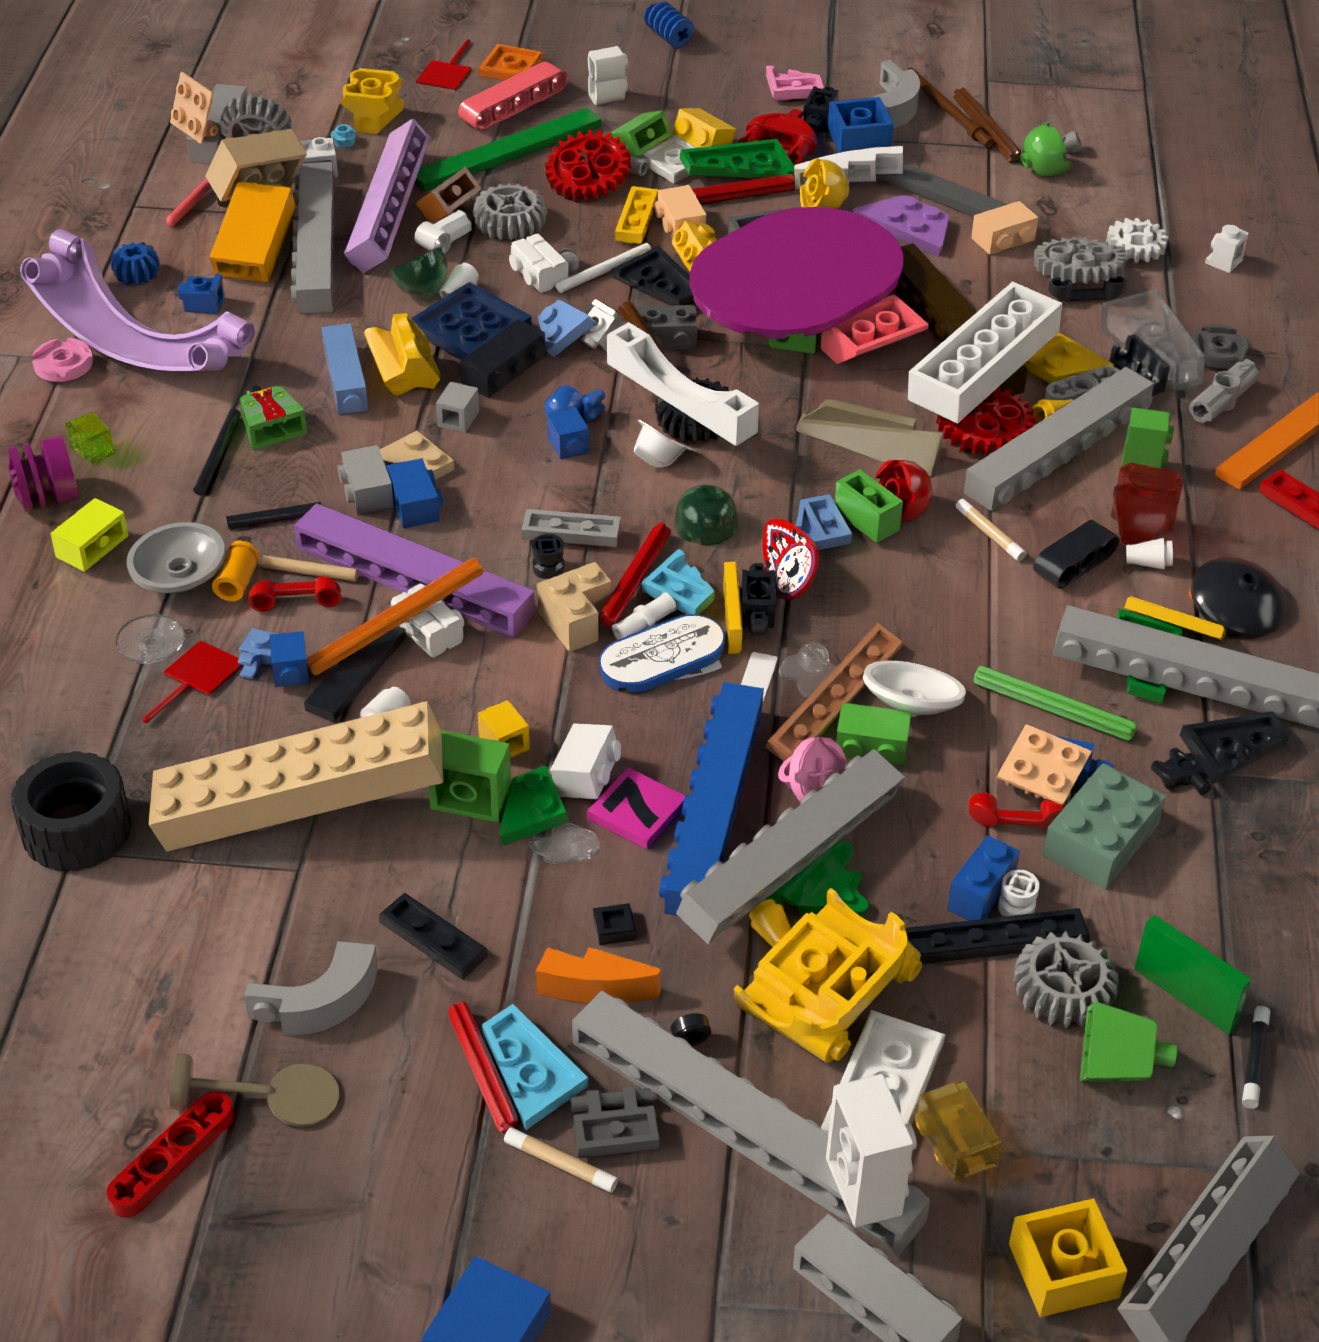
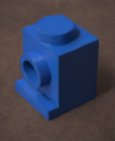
M216 274L215 278L189 276L186 283H180L178 296L180 300H183L184 311L218 314L225 299L222 274Z

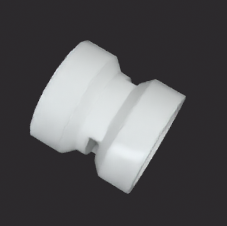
M1019 869L1006 873L1002 880V893L998 902L1000 913L1004 917L1034 913L1036 898L1039 892L1037 877L1026 870Z

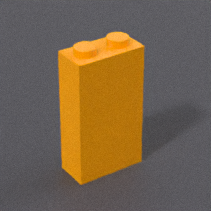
M237 182L209 256L215 275L222 274V277L269 283L296 208L291 188Z

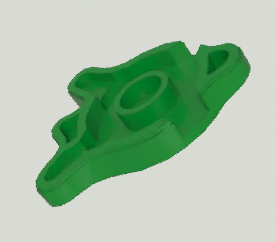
M845 841L834 844L766 898L768 900L773 899L782 905H785L786 901L798 907V913L804 915L811 912L817 915L827 904V891L830 888L836 891L845 904L860 917L867 914L869 905L868 901L857 892L861 885V873L856 870L844 869L853 857V846Z

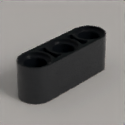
M1089 520L1045 548L1037 556L1033 570L1056 587L1062 589L1112 556L1119 545L1120 538L1095 520Z

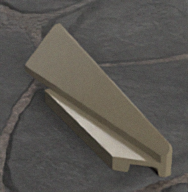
M832 399L822 402L817 409L810 413L804 412L796 427L797 432L884 463L888 460L913 461L924 468L929 477L932 476L940 458L943 433L915 430L917 419Z

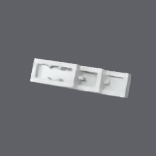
M903 146L853 150L817 158L832 161L840 166L845 172L848 185L849 182L876 181V174H903ZM812 160L795 165V190L800 189L801 185H806L807 177H804L803 174Z

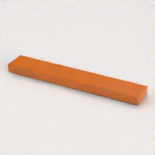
M1319 392L1216 468L1215 476L1241 490L1319 431Z

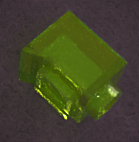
M93 412L65 423L70 447L75 449L85 460L88 459L93 464L115 454L111 430Z

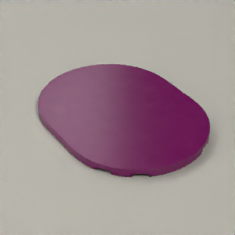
M827 207L791 208L760 217L703 249L691 267L690 289L698 308L710 319L730 330L746 334L747 331L761 333L764 338L786 339L787 335L804 333V336H810L841 324L887 297L898 285L903 271L904 258L896 238L883 226L869 218L853 212Z

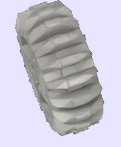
M252 93L248 97L240 94L239 98H232L229 104H226V107H224L220 119L221 134L224 135L225 139L228 137L236 138L250 134L268 133L274 130L292 129L293 124L292 118L288 115V110L282 109L281 103L275 104L273 98L264 99L262 94L259 97H254Z
M509 183L504 186L498 184L496 188L488 187V191H481L480 196L476 197L473 208V217L475 218L477 228L482 231V234H489L490 238L499 237L500 241L503 239H510V241L516 238L523 239L525 236L529 237L533 233H539L540 228L545 226L547 206L545 205L543 195L539 194L536 189L531 190L530 186L522 187L520 183L517 185Z
M1066 931L1060 938H1057L1052 932L1049 933L1046 940L1037 936L1032 945L1026 944L1022 954L1016 960L1013 981L1014 986H1016L1017 998L1023 999L1024 1010L1035 1009L1036 1019L1042 1016L1048 1017L1050 1026L1055 1021H1061L1066 1029L1071 1022H1075L1082 1028L1086 1024L1088 1006L1094 1002L1111 1006L1116 999L1119 978L1118 973L1115 972V961L1108 959L1107 950H1097L1095 940L1090 943L1083 942L1081 934L1076 939L1069 938Z

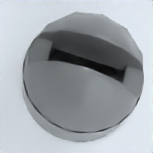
M1072 131L1062 138L1067 150L1066 153L1072 154L1083 150L1076 131Z
M563 248L559 251V254L568 262V272H573L579 268V257L574 249Z

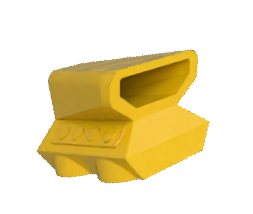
M359 68V70L350 73V83L343 87V98L340 104L353 113L354 128L357 132L378 134L404 109V100L397 96L403 80L396 72Z
M407 313L393 314L391 332L377 327L368 328L364 331L385 386L393 395H402L416 387L435 388L440 381L441 374L433 359L432 347L426 335Z

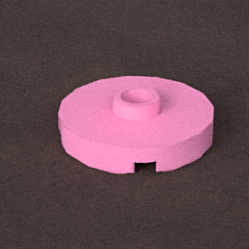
M66 338L67 342H59L58 339L45 342L33 353L32 362L35 373L42 379L51 382H65L77 379L85 375L92 367L93 357L90 347L85 342L74 338Z

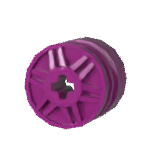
M62 435L41 439V454L36 456L29 443H24L23 447L26 458L20 459L16 446L7 447L9 455L7 468L14 494L22 504L25 512L33 510L30 498L33 495H36L40 508L46 506L45 492L51 491L57 504L79 498L72 466Z

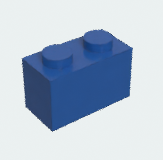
M423 458L386 465L392 483L393 503L402 527L408 528L440 521L439 508L444 506L440 489H435L434 473L432 469L427 470Z
M987 835L951 881L947 910L968 921L985 919L999 901L1000 894L1002 893L1003 877L1006 873L1017 870L1020 850Z

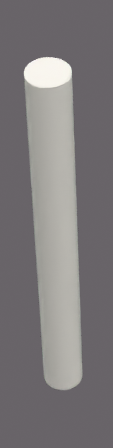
M644 243L557 282L556 288L559 293L568 291L610 272L611 269L651 250V247L648 243Z

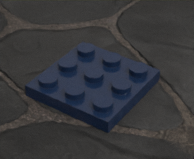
M468 282L412 317V320L423 331L429 341L461 359H464L518 319L532 325L531 315L471 282Z

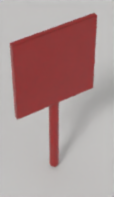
M467 39L449 63L431 60L416 80V83L456 90L471 71V67L455 64L470 44V40Z
M200 640L163 672L164 675L183 684L143 717V723L151 721L188 687L194 688L208 696L212 694L243 666L238 664L239 658Z

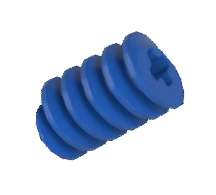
M662 1L652 4L644 13L645 24L675 49L683 47L693 35V22L668 2Z

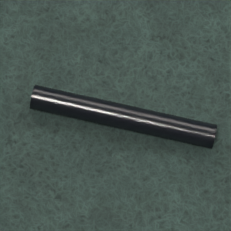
M321 502L230 515L226 516L228 529L301 518L316 503L322 504Z

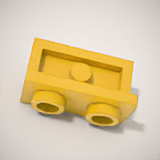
M684 220L681 227L674 234L672 245L690 272L692 264L699 253L718 239L714 235L715 231L709 225L704 223L698 225Z

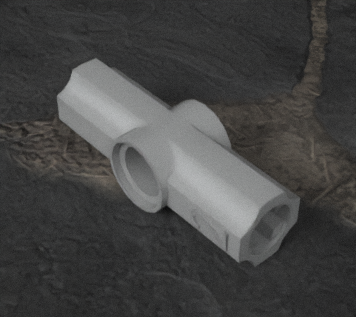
M1245 359L1243 362H1237L1228 371L1216 373L1212 385L1190 403L1189 411L1192 413L1194 420L1204 424L1206 421H1212L1222 411L1232 410L1236 405L1237 398L1259 379L1260 371L1257 370L1255 363Z

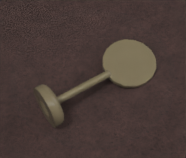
M177 1053L170 1091V1109H184L188 1105L191 1088L267 1095L268 1106L274 1116L282 1122L296 1127H309L326 1121L335 1112L339 1102V1087L333 1075L324 1068L313 1064L303 1063L281 1069L271 1079L269 1085L193 1078V1058L188 1054Z

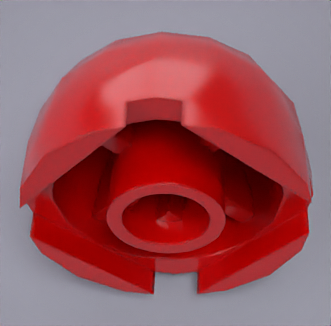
M888 460L881 465L875 478L880 479L879 484L903 501L901 522L912 521L924 514L929 507L933 493L931 479L927 471L917 463L908 460Z

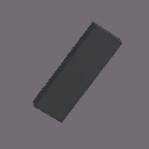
M405 892L379 914V921L383 926L462 980L488 957V949Z

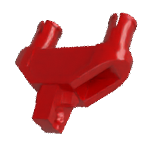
M793 109L788 114L771 113L753 118L746 126V133L738 141V143L778 139L781 146L789 150L787 155L791 162L794 163L796 160L795 165L800 164L806 155L812 154L817 148L816 135L808 123L802 119L803 111Z

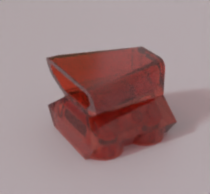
M1132 462L1120 468L1117 485L1113 491L1114 501L1111 517L1118 523L1121 543L1135 545L1156 540L1160 533L1173 530L1183 487V480L1177 472Z

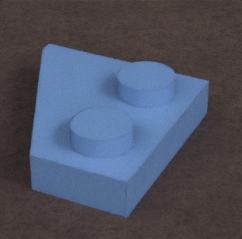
M559 299L551 306L546 307L538 316L540 329L545 332L546 351L553 357L596 324L589 315Z
M830 494L800 500L796 526L810 536L817 545L818 550L851 544L852 533Z

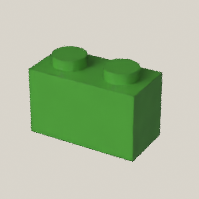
M664 110L642 113L611 132L613 138L619 136L621 143H626L630 155L635 157L640 156L672 136Z
M1132 407L1122 456L1121 475L1158 479L1160 467L1166 468L1169 450L1164 449L1165 443H1172L1174 426L1169 425V412Z
M861 469L836 481L835 504L844 519L866 536L878 543L900 530L903 506L901 499Z
M842 703L836 743L839 744L846 758L853 759L857 755L864 757L875 749L890 764L904 765L911 712Z

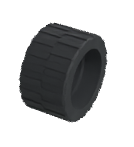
M72 751L43 758L35 765L27 768L23 775H20L16 781V786L12 790L11 804L23 847L33 861L39 862L40 865L46 868L50 867L59 871H76L96 866L98 863L111 858L115 852H118L130 835L132 820L122 776H120L119 770L115 765H112L108 759L97 756V754ZM70 804H96L88 812L76 817L66 819L48 818L54 811Z

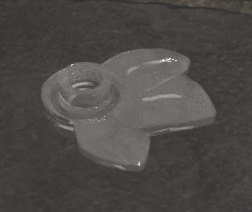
M811 642L801 647L797 655H789L782 660L779 675L783 679L797 681L796 684L799 692L808 698L837 666L830 662L828 650L823 645Z
M564 823L551 828V837L528 839L530 849L535 854L543 856L544 862L552 864H565L574 860L587 861L600 852V842L597 840V835L591 830L583 829L571 823Z

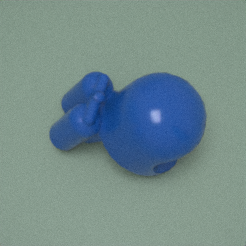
M560 386L545 402V414L547 416L548 413L576 407L580 415L583 416L584 421L591 422L605 410V406L601 402L605 398V392L598 388L592 393L582 396L578 390L571 386Z

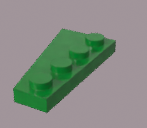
M778 139L681 149L679 158L689 175L767 178L792 174L795 179L794 165Z

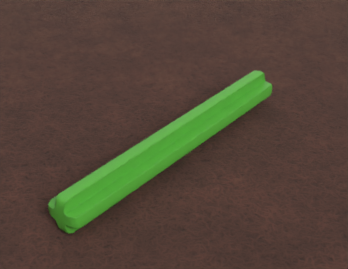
M983 665L979 666L975 672L973 682L981 687L1126 741H1130L1135 734L1137 724L1129 719Z

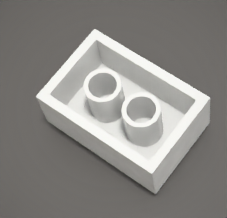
M883 1074L835 1085L833 1089L826 1160L854 1228L902 1216L905 1197L909 1196L907 1182L908 1175L913 1172L911 1156L912 1150L917 1147L916 1136L912 1126L909 1123L904 1124L900 1115L901 1105L895 1089L888 1088Z

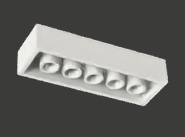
M1011 282L909 371L908 400L953 422L959 423L1060 331L1062 303L1015 282Z

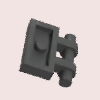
M634 1086L622 1087V1091L599 1094L598 1090L586 1091V1095L570 1097L572 1113L588 1111L585 1114L573 1115L578 1158L659 1149L660 1139L654 1106H637L652 1104L650 1088L635 1090ZM619 1107H623V1108H624V1109H619V1110L601 1111L602 1109L619 1108Z

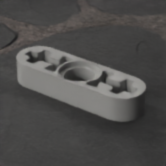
M1103 366L1050 383L1046 388L1045 399L1075 400L1120 370L1112 366ZM1082 386V387H1087V388H1090V389H1081V388H1078V387Z

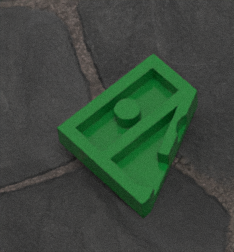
M547 766L512 778L499 831L503 845L569 822L566 810Z

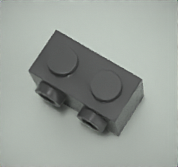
M695 305L637 306V311L662 350L697 349Z

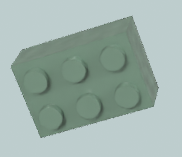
M1102 763L1048 826L1043 856L1106 890L1159 825L1166 795Z

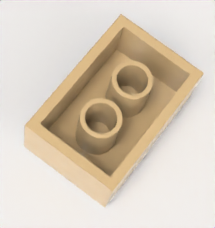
M292 129L274 130L268 133L250 134L236 138L228 137L221 141L205 176L220 202L231 200L238 181L290 188L307 153Z

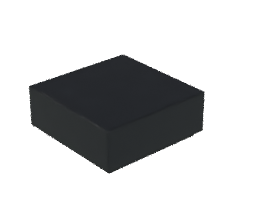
M630 903L593 908V919L599 945L636 940V929Z

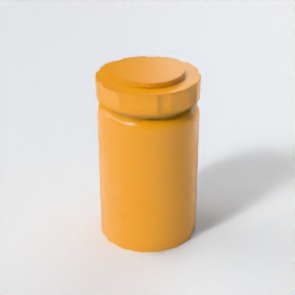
M241 540L230 544L224 563L212 583V589L218 597L226 601H238L242 598L260 559L259 551L255 546Z

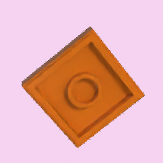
M497 44L479 67V76L505 81L543 62V52Z

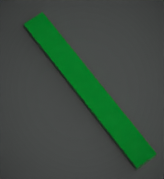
M588 108L581 109L421 167L414 183L424 192L437 188L465 166L473 175L557 144L560 140H568V135L576 137L579 131L584 134L589 130L598 129L601 127V118Z

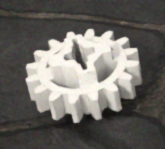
M1125 218L1124 223L1115 221V226H1109L1106 242H1108V245H1116V249H1122V253H1126V261L1132 258L1135 263H1138L1139 259L1149 262L1150 257L1157 260L1159 255H1164L1168 236H1165V230H1159V224L1152 225L1150 220L1140 222L1139 218H1135V221Z

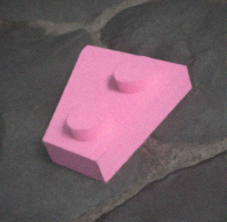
M766 66V77L773 100L788 101L801 98L807 100L814 86L821 89L824 88L820 75L802 73L791 69L788 70L787 75L774 72V66Z

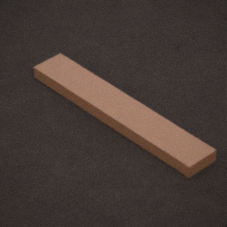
M877 623L768 740L765 748L784 762L793 756L794 751L802 741L810 737H821L840 716L842 703L851 704L867 687L863 680L866 666L874 662L890 661L902 648L904 642Z

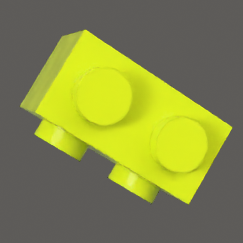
M96 498L50 533L56 558L84 572L129 536L124 512Z

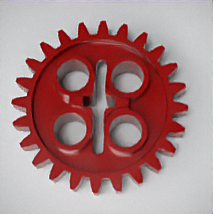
M589 130L587 135L584 136L579 131L577 138L568 135L569 141L567 143L560 140V148L552 147L553 155H547L548 162L545 163V174L550 188L555 189L557 195L563 193L564 199L573 196L574 202H577L580 197H583L584 201L588 202L590 196H593L597 201L599 194L608 197L609 189L618 191L617 183L625 184L624 177L630 176L629 169L632 168L631 157L626 143H621L619 136L613 138L611 132L603 136L602 130H599L596 135H593L592 130ZM580 153L583 154V156L585 157V160H582V156H581ZM591 171H594L596 179L591 174Z
M999 386L959 423L937 414L936 424H938V432H943V439H951V446L961 444L960 451L970 448L972 449V455L977 454L978 451H983V454L987 457L990 451L995 452L1035 426L1036 416H1034V408H1028L1029 401H1021L1020 394L1011 396L1010 389L1001 392Z

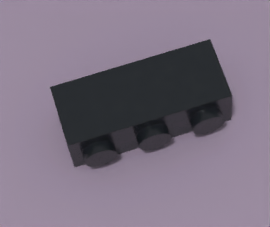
M519 319L460 361L462 384L476 387L479 394L490 398L546 356L545 332Z

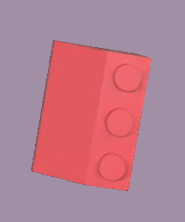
M894 294L882 299L841 324L822 332L821 350L836 364L927 330L929 324Z

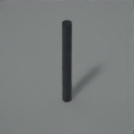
M230 409L193 488L195 494L202 496L206 493L241 416L239 410Z

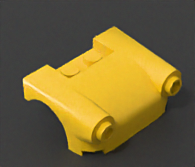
M830 888L827 891V904L817 915L813 912L810 914L806 913L758 963V968L754 971V981L745 990L738 985L734 988V1005L825 1063H829L834 1059L839 1061L847 1053L851 1044L848 1040L849 1033L847 1029L892 980L898 983L914 980L922 968V962L919 961L921 954L908 941L905 923L896 914L890 912L885 924L872 923L851 910L837 892Z

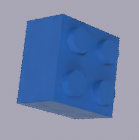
M880 97L829 102L828 131L838 153L876 147H892L894 124Z

